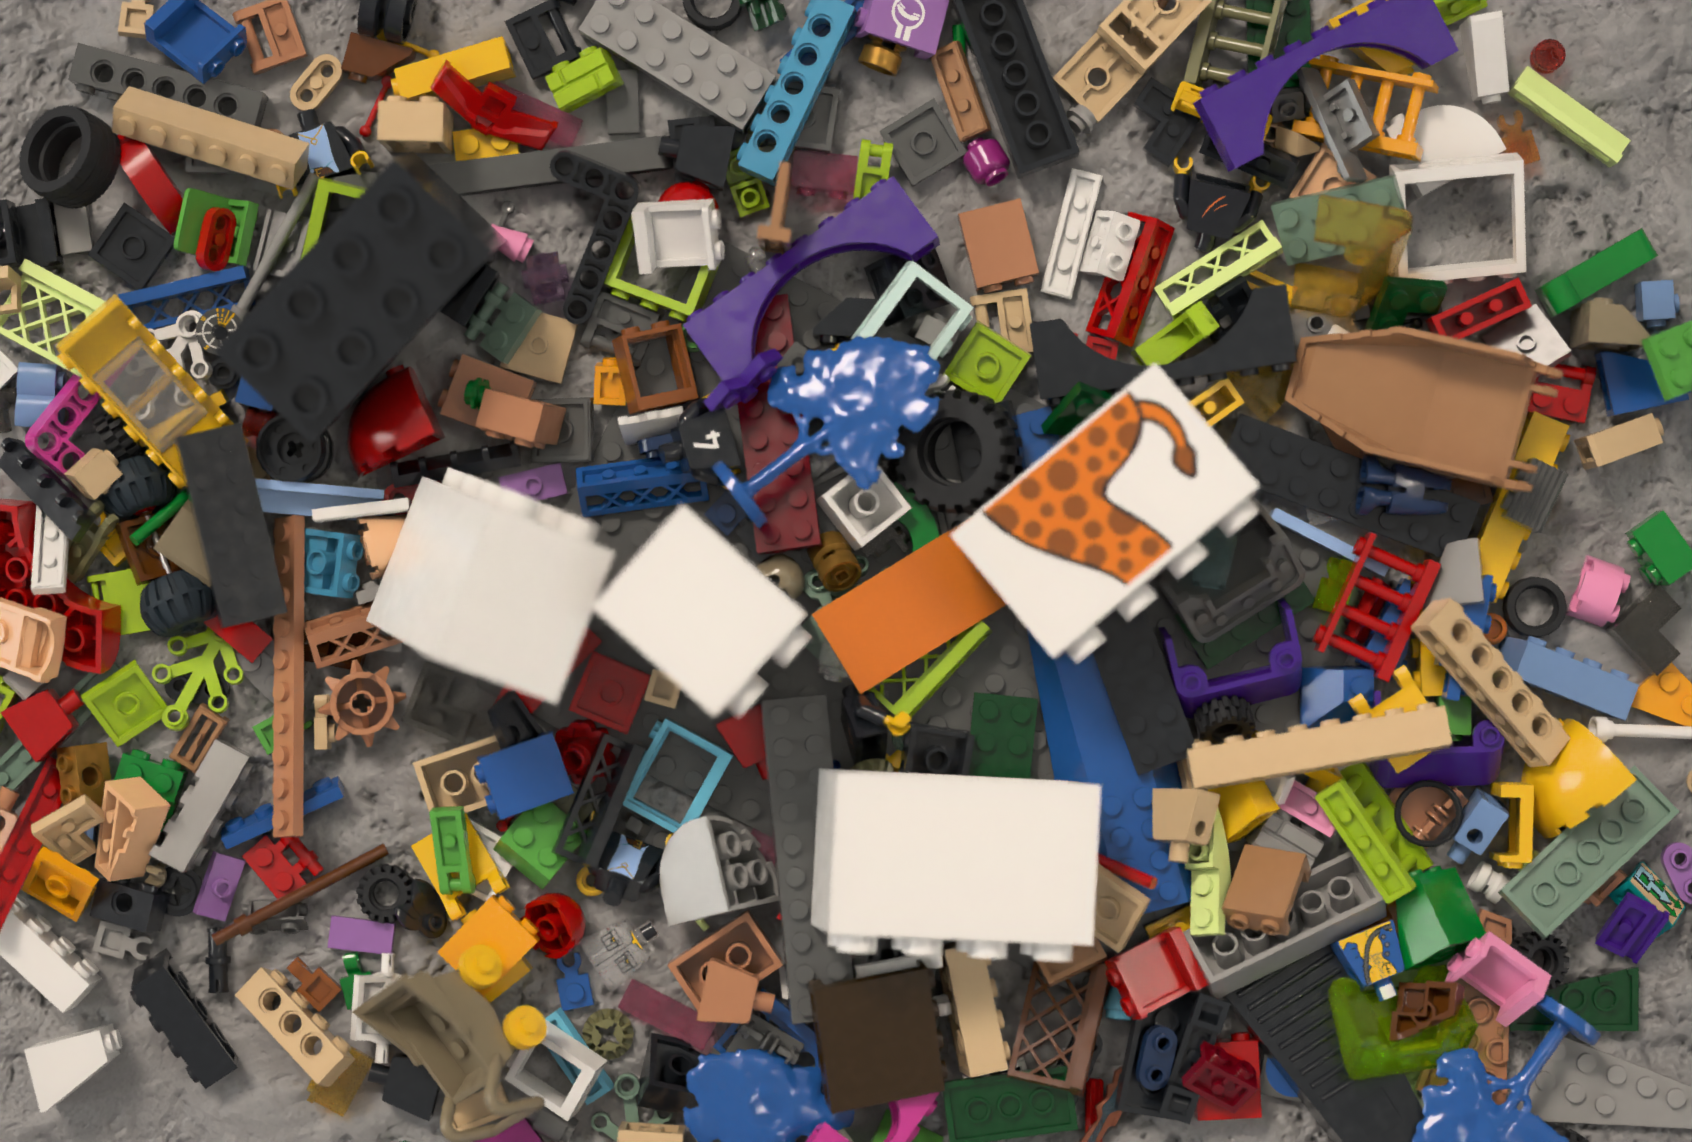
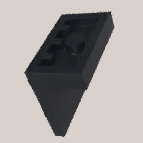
M936 248L915 262L950 289ZM890 255L864 267L875 299H880L908 260L896 255ZM916 278L884 321L885 327L895 325L911 316L943 307L950 303Z

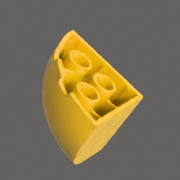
M1557 719L1563 725V730L1569 735L1570 740L1550 765L1529 767L1525 762L1521 782L1534 785L1533 826L1544 839L1558 836L1561 833L1559 828L1562 826L1571 829L1589 818L1587 810L1593 806L1598 808L1602 805H1607L1637 780L1604 743L1574 719Z

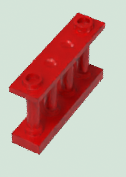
M1370 532L1366 533L1365 537L1359 536L1352 550V554L1356 555L1325 625L1320 624L1312 642L1316 643L1314 650L1319 653H1324L1327 645L1371 664V668L1375 670L1374 678L1383 682H1389L1412 632L1410 627L1417 620L1442 564L1431 559H1425L1423 564L1418 563L1415 565L1373 546L1377 535ZM1369 557L1411 576L1410 580L1414 581L1410 593L1405 592L1401 594L1359 575L1366 558ZM1355 586L1397 605V609L1401 611L1397 622L1387 623L1346 604L1353 587ZM1340 616L1385 635L1384 639L1388 640L1384 651L1373 652L1334 634L1333 632Z

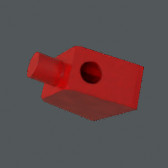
M75 688L61 698L54 689H47L0 713L34 761L42 762L78 728L79 723L72 713L85 703Z
M758 704L747 709L739 718L733 715L715 723L717 731L741 767L746 768L756 764L762 780L767 779L761 705Z

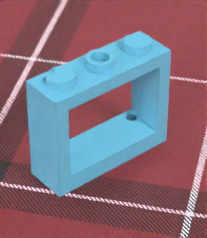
M666 717L663 723L657 720L648 736L653 741L648 751L645 750L623 805L674 833L683 824L700 817L734 754ZM670 731L717 756L681 823L634 797Z

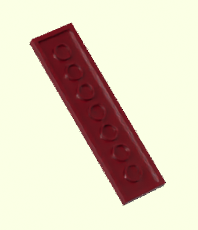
M788 294L776 295L768 306L759 327L755 357L759 353L776 349L783 357L795 342ZM771 378L764 383L761 382L756 388L758 393L752 400L747 403L742 401L737 403L747 481L791 448L799 435L798 425L793 414L783 412L777 407H772L768 402L767 392ZM809 454L753 496L754 502L768 520L759 529L753 523L758 555L822 546Z

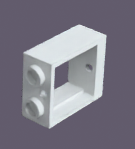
M545 1019L547 1032L541 1044L581 1070L568 1096L566 1097L524 1069L535 1047L529 1050H516L512 1054L506 1065L510 1069L504 1079L530 1097L541 1096L545 1101V1107L566 1121H569L580 1111L607 1060Z

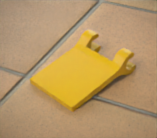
M1405 665L1395 670L1392 674L1393 679L1401 690L1371 709L1361 693L1348 701L1356 715L1371 713L1372 718L1385 716L1384 711L1395 708H1403L1404 713L1417 711V705L1428 702L1418 689ZM1432 751L1389 758L1387 760L1398 774Z
M465 813L472 872L475 876L476 886L488 879L495 894H501L511 887L491 857L467 813ZM431 833L411 847L439 894L452 921L458 920L467 914L464 906L457 898L463 892L454 891L452 895H442L440 893ZM451 872L453 878H460L459 872Z

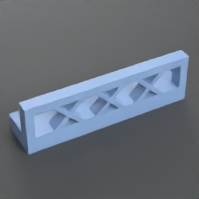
M255 478L262 511L267 513L312 516V509L384 500V490Z

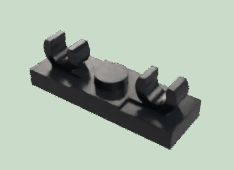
M1207 132L1199 153L1223 163ZM1264 143V154L1236 169L1287 190L1300 159Z

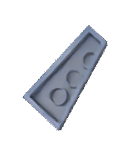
M1506 636L1499 643L1498 650L1502 653L1505 662L1513 671L1521 675L1525 685L1541 690L1545 689V692L1565 700H1573V703L1626 721L1639 687L1638 684L1628 681L1629 674L1615 669H1611L1610 673L1601 670V663L1588 658H1584L1583 662L1573 659L1574 652L1560 647H1556L1555 651L1545 648L1547 645L1546 641L1533 636H1529L1527 640Z

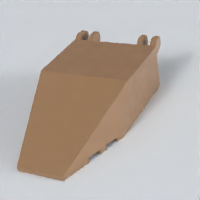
M1401 326L1373 331L1362 330L1347 334L1336 333L1301 337L1297 350L1298 363L1293 365L1284 400L1367 453L1407 466L1511 491L1532 492L1533 486L1529 483L1514 481L1509 478L1512 468L1530 474L1537 473V466L1515 461L1514 459L1532 392L1557 398L1558 391L1554 388L1534 385L1537 373L1553 379H1562V371L1536 362L1520 352Z

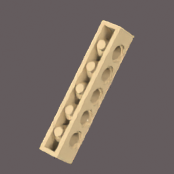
M1452 598L1432 601L1410 628L1529 767L1550 765L1570 740L1569 735L1563 730L1561 722L1551 716L1543 706L1542 700L1528 689L1523 683L1521 675L1511 669L1505 662L1502 653L1488 642L1484 637L1483 631L1471 622L1458 602Z

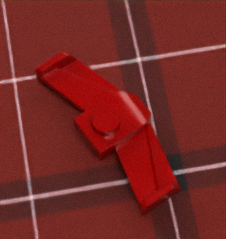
M447 59L442 64L430 86V89L471 125V128L485 136H494L542 151L558 127L559 122L549 121L513 110L512 108L516 103L517 96L490 81L483 92H481L458 72Z

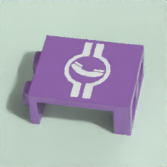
M864 0L863 7L858 9L854 19V26H857L855 37L862 38L870 34L914 49V57L927 60L936 54L949 0Z

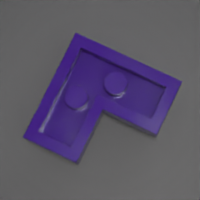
M776 349L757 354L740 375L721 381L705 399L704 404L712 412L721 408L730 409L741 401L743 403L749 402L757 395L758 390L756 388L761 382L764 383L777 372L775 367L783 357Z

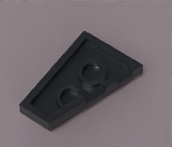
M514 690L507 692L487 711L500 749L513 746L544 733Z

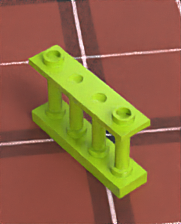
M1367 764L1349 765L1340 770L1343 778L1315 795V799L1385 902L1389 904L1416 887L1409 873L1419 869L1424 871L1434 863L1423 847L1409 842L1401 835L1394 820L1395 805L1382 786L1376 781ZM1401 816L1403 826L1412 835V830Z

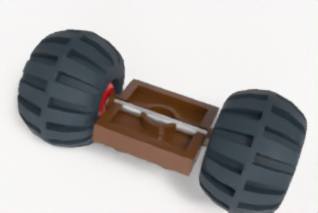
M147 454L124 459L116 466L123 474L111 484V488H109L105 495L100 494L97 499L105 504L103 511L107 516L115 514L119 518L115 529L137 586L149 583L141 592V617L147 627L160 637H173L196 630L205 625L203 622L217 615L211 588L153 549L178 512L139 546L134 545L129 538L131 534L176 497L177 486L167 476L171 473V470L164 463L158 466Z

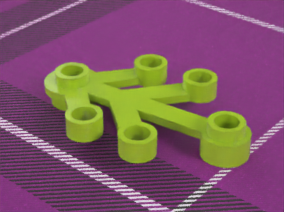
M208 627L205 632L185 638L173 636L167 644L171 654L177 657L186 654L188 649L207 645L202 656L170 666L158 664L152 670L153 679L162 685L169 683L173 678L192 673L176 703L168 706L163 711L162 721L171 731H182L188 726L190 716L187 709L204 679L210 695L208 700L210 709L215 713H223L228 709L229 701L222 692L214 665L219 651H221L226 665L224 670L225 680L231 685H238L244 680V671L238 666L234 649L222 638L217 637L216 633ZM176 641L183 642V648L180 651H173L172 649ZM166 669L168 671L165 679L157 678L159 670ZM238 670L240 672L238 679L230 680L228 676L230 671ZM216 698L224 699V705L221 708H214L213 702ZM174 711L180 713V719L177 722L169 720L170 714Z

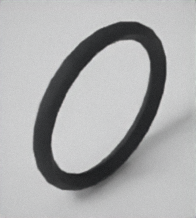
M1422 780L1406 787L1399 795L1394 808V820L1401 835L1409 842L1421 847H1436L1451 840L1458 832L1463 818L1462 805L1456 793L1449 786L1434 780ZM1418 788H1439L1446 792L1454 802L1456 808L1455 823L1452 829L1440 839L1432 841L1420 840L1412 836L1403 826L1401 820L1402 804L1405 798Z

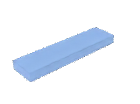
M1278 508L1272 509L1269 513L1279 526L1353 563L1356 555L1352 554L1353 546ZM1367 557L1362 568L1379 577H1385L1389 566Z

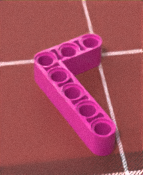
M137 352L103 381L109 388ZM73 374L25 435V444L31 453L77 489L66 477L65 473L69 469L63 467L62 459L67 453H71L73 456V466L85 455L68 439L102 396L96 391L93 395L89 392L87 397L81 399L78 395V388L81 385L79 380L81 378ZM65 407L69 412V418L67 422L61 424L58 420V413ZM42 433H46L49 437V443L44 449H40L38 446V438Z

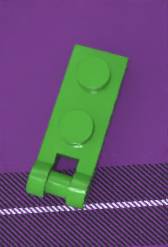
M464 806L434 807L429 811L440 893L442 895H452L454 891H462L463 894H473L476 889V881L472 872ZM451 872H459L460 878H453Z

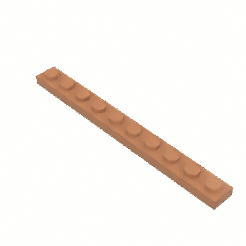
M299 515L275 518L273 531L275 538L274 559L287 607V613L274 616L273 838L303 836L305 516Z

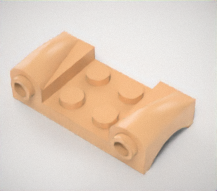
M0 597V667L27 676L31 680L40 683H49L50 679L57 678L63 655L67 616L42 607L32 609Z

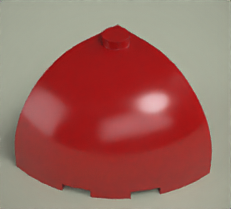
M402 364L386 371L387 378L372 387L358 402L352 413L347 432V446L351 462L359 478L390 464V462L397 461L446 438L417 375L410 366L404 368Z

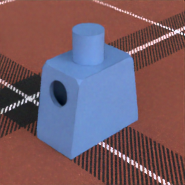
M1477 786L1468 799L1469 802L1462 809L1463 818L1461 826L1453 837L1455 842L1447 853L1451 859L1462 865L1471 851L1478 855L1483 854L1509 816L1502 801ZM1471 829H1478L1476 833L1468 834Z

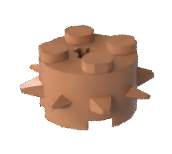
M352 660L349 675L344 676L341 680L329 676L325 678V682L332 690L330 702L318 708L319 714L333 716L334 721L338 724L335 735L336 740L339 741L349 733H352L354 735H361L367 747H371L373 745L374 733L381 728L399 729L400 726L392 716L394 705L404 700L406 693L391 691L390 686L386 683L390 668L385 666L373 674L371 672H364L358 660ZM364 694L365 699H371L372 705L367 706L368 711L365 713H361L360 708H354L353 700H358L357 695Z

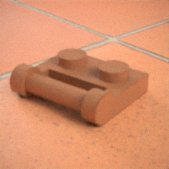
M266 0L232 14L236 24H242L246 27L247 48L253 62L250 66L254 75L265 73L272 68L308 56L288 0ZM258 16L273 56L264 58L251 21Z

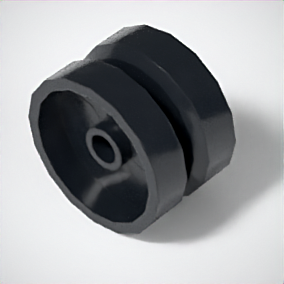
M360 0L357 21L358 33L376 38L384 28V36L387 41L403 45L410 33L417 0Z

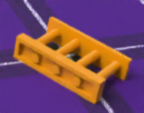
M1320 55V59L1313 58L1308 62L1312 68L1319 70L1327 89H1329L1332 74L1354 79L1359 91L1361 90L1363 80L1381 83L1372 118L1380 135L1359 150L1421 162L1423 148L1416 143L1414 133L1425 91L1438 94L1439 87L1434 80H1431L1432 76L1420 72H1413L1412 76L1343 64L1339 63L1338 58L1329 55ZM1399 86L1410 88L1412 92L1402 132L1394 139L1384 137L1385 132L1382 131L1393 87ZM1311 106L1309 116L1305 117L1304 121L1294 119L1291 131L1297 132L1311 141L1325 143V135L1320 124L1312 115Z

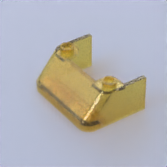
M1320 194L1318 197L1314 241L1345 246L1344 257L1352 264L1361 266L1359 273L1305 263L1295 264L1290 308L1329 314L1336 318H1346L1362 308L1378 295L1385 276L1394 277L1412 232L1413 215L1401 208Z

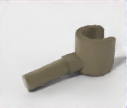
M161 861L156 866L148 864L146 872L150 874L145 883L158 888L161 887L166 881L167 872L164 868L167 864Z

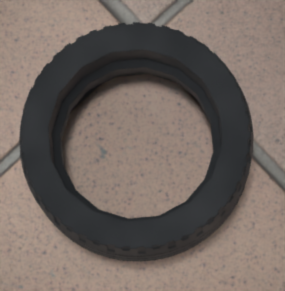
M62 105L52 110L50 109L35 121V124L32 125L23 141L19 157L22 179L35 193L57 205L71 209L86 207L105 193L117 174L121 158V145L118 135L112 132V128L106 122L81 108ZM82 136L81 150L76 162L66 174L58 178L59 166L64 153L75 140Z

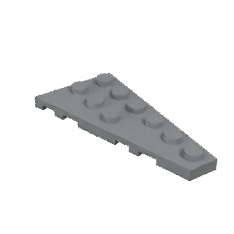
M1543 1031L1539 1044L1543 1041V1039L1546 1037L1549 1031ZM1567 1037L1561 1040L1556 1051L1532 1083L1529 1091L1532 1101L1530 1112L1547 1122L1692 1129V1086ZM1522 1101L1517 1105L1519 1111L1523 1108L1524 1102Z

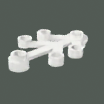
M189 310L182 313L174 325L156 330L148 329L161 344L164 340L176 338L171 348L166 350L184 369L183 353L189 345L193 361L190 368L192 376L199 380H207L211 377L213 368L205 360L203 348L198 343L196 337V328L193 332L189 331L190 324L192 322L197 324L202 316L201 313ZM149 354L141 357L134 356L125 367V371L133 376H141L146 369L159 365ZM138 361V369L132 371L131 366L133 362ZM201 365H205V372L199 375L198 368ZM161 367L158 368L146 389L165 374ZM174 383L176 390L174 394L175 402L185 408L194 405L189 398L186 402H182L181 397L184 392ZM159 393L146 404L147 410L144 414L141 415L140 410L135 414L139 421H148L153 417L155 413L154 402ZM141 394L132 396L128 400L126 407Z

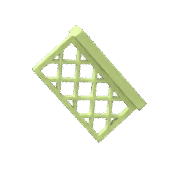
M24 259L19 267V270L23 273L21 275V312L18 313L21 326L11 330L3 328L8 317L17 313L0 315V334L69 371L55 355L54 344L59 343L73 330L70 317L83 313L87 318L106 301ZM27 286L35 287L37 299L23 304L22 294ZM11 293L4 305L11 304ZM59 300L62 312L48 317L45 304ZM39 306L41 320L27 324L25 311ZM64 320L67 333L52 337L49 324ZM43 327L46 340L34 344L31 343L29 331ZM75 367L69 371L80 378L83 377Z

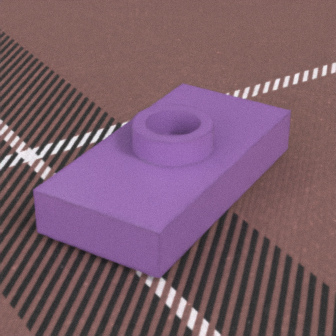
M561 463L498 477L501 488L535 501L568 494Z
M213 851L193 912L197 915L225 922L246 861Z

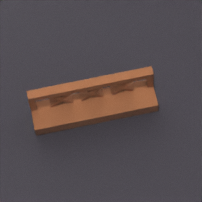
M373 601L304 622V632L317 669L400 644L403 641L393 635L386 637L379 634L381 629L366 621ZM361 631L369 635L363 645L356 647L348 643L354 633ZM331 641L338 645L333 654L320 658L317 649L318 644Z

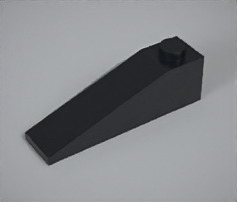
M651 1033L639 1079L638 1106L672 1113H684L683 1109L685 1107L689 1109L698 1107L699 1104L695 1095L687 1089L686 1074L698 1066L700 1062L698 1057L701 1054H705L690 1048L692 1043L684 1039Z

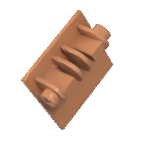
M1449 786L1460 799L1463 809L1469 800L1464 797V794L1459 789ZM1421 787L1411 792L1405 798L1401 808V816L1412 830L1414 837L1420 840L1432 841L1456 817V808L1451 797L1443 790L1435 787ZM1394 788L1388 795L1394 805L1405 788Z

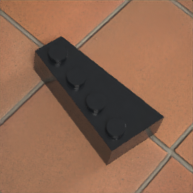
M166 948L134 969L131 985L132 991H130V994L140 1008L144 1006L150 1013L149 1020L158 1033L163 1031L169 1039L167 1044L174 1056L177 1058L181 1056L188 1065L186 1070L195 1083L200 1081L206 1089L238 1068V1056L215 1022L210 1025L206 1020L209 1019V1014L200 998H191L189 995L191 990L187 984L189 981L182 971L179 973L174 972L169 964V960L173 957Z

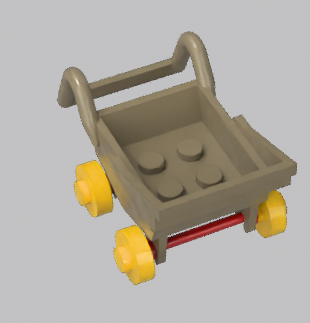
M482 944L472 946L461 955L458 969L432 977L428 971L424 974L422 970L411 978L405 973L352 1011L357 1017L403 1051L414 1066L419 1067L422 1064L425 1066L446 1095L440 1117V1130L443 1136L450 1142H473L495 1137L538 1111L545 1104L541 1096L507 1103L500 1102L497 1097L501 1071L513 1054L512 1052L516 1048L529 1050L541 1043L546 1036L547 1026L543 1015L532 1006L522 1005L506 1015L503 1021V1028L501 1027L492 1005L473 989L488 988L498 981L502 974V961L499 955L491 947ZM484 1086V1100L489 1110L498 1116H508L497 1124L457 1131L453 1127L456 1104Z

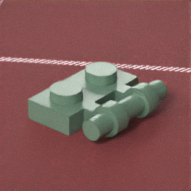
M498 281L492 291L488 290L484 297L486 301L477 315L473 314L470 318V325L464 335L475 341L482 331L486 336L479 346L502 363L508 364L542 311L515 292L506 301L503 297L509 287ZM497 307L501 310V313L493 325H491L487 321Z

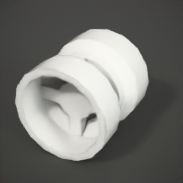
M1481 861L1473 871L1467 883V888L1475 893L1481 892L1485 894L1487 900L1496 904L1502 898L1498 892L1511 880V877L1503 872H1495L1490 864Z

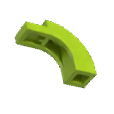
M1199 301L1134 349L1130 354L1139 365L1169 364L1220 326L1202 301Z

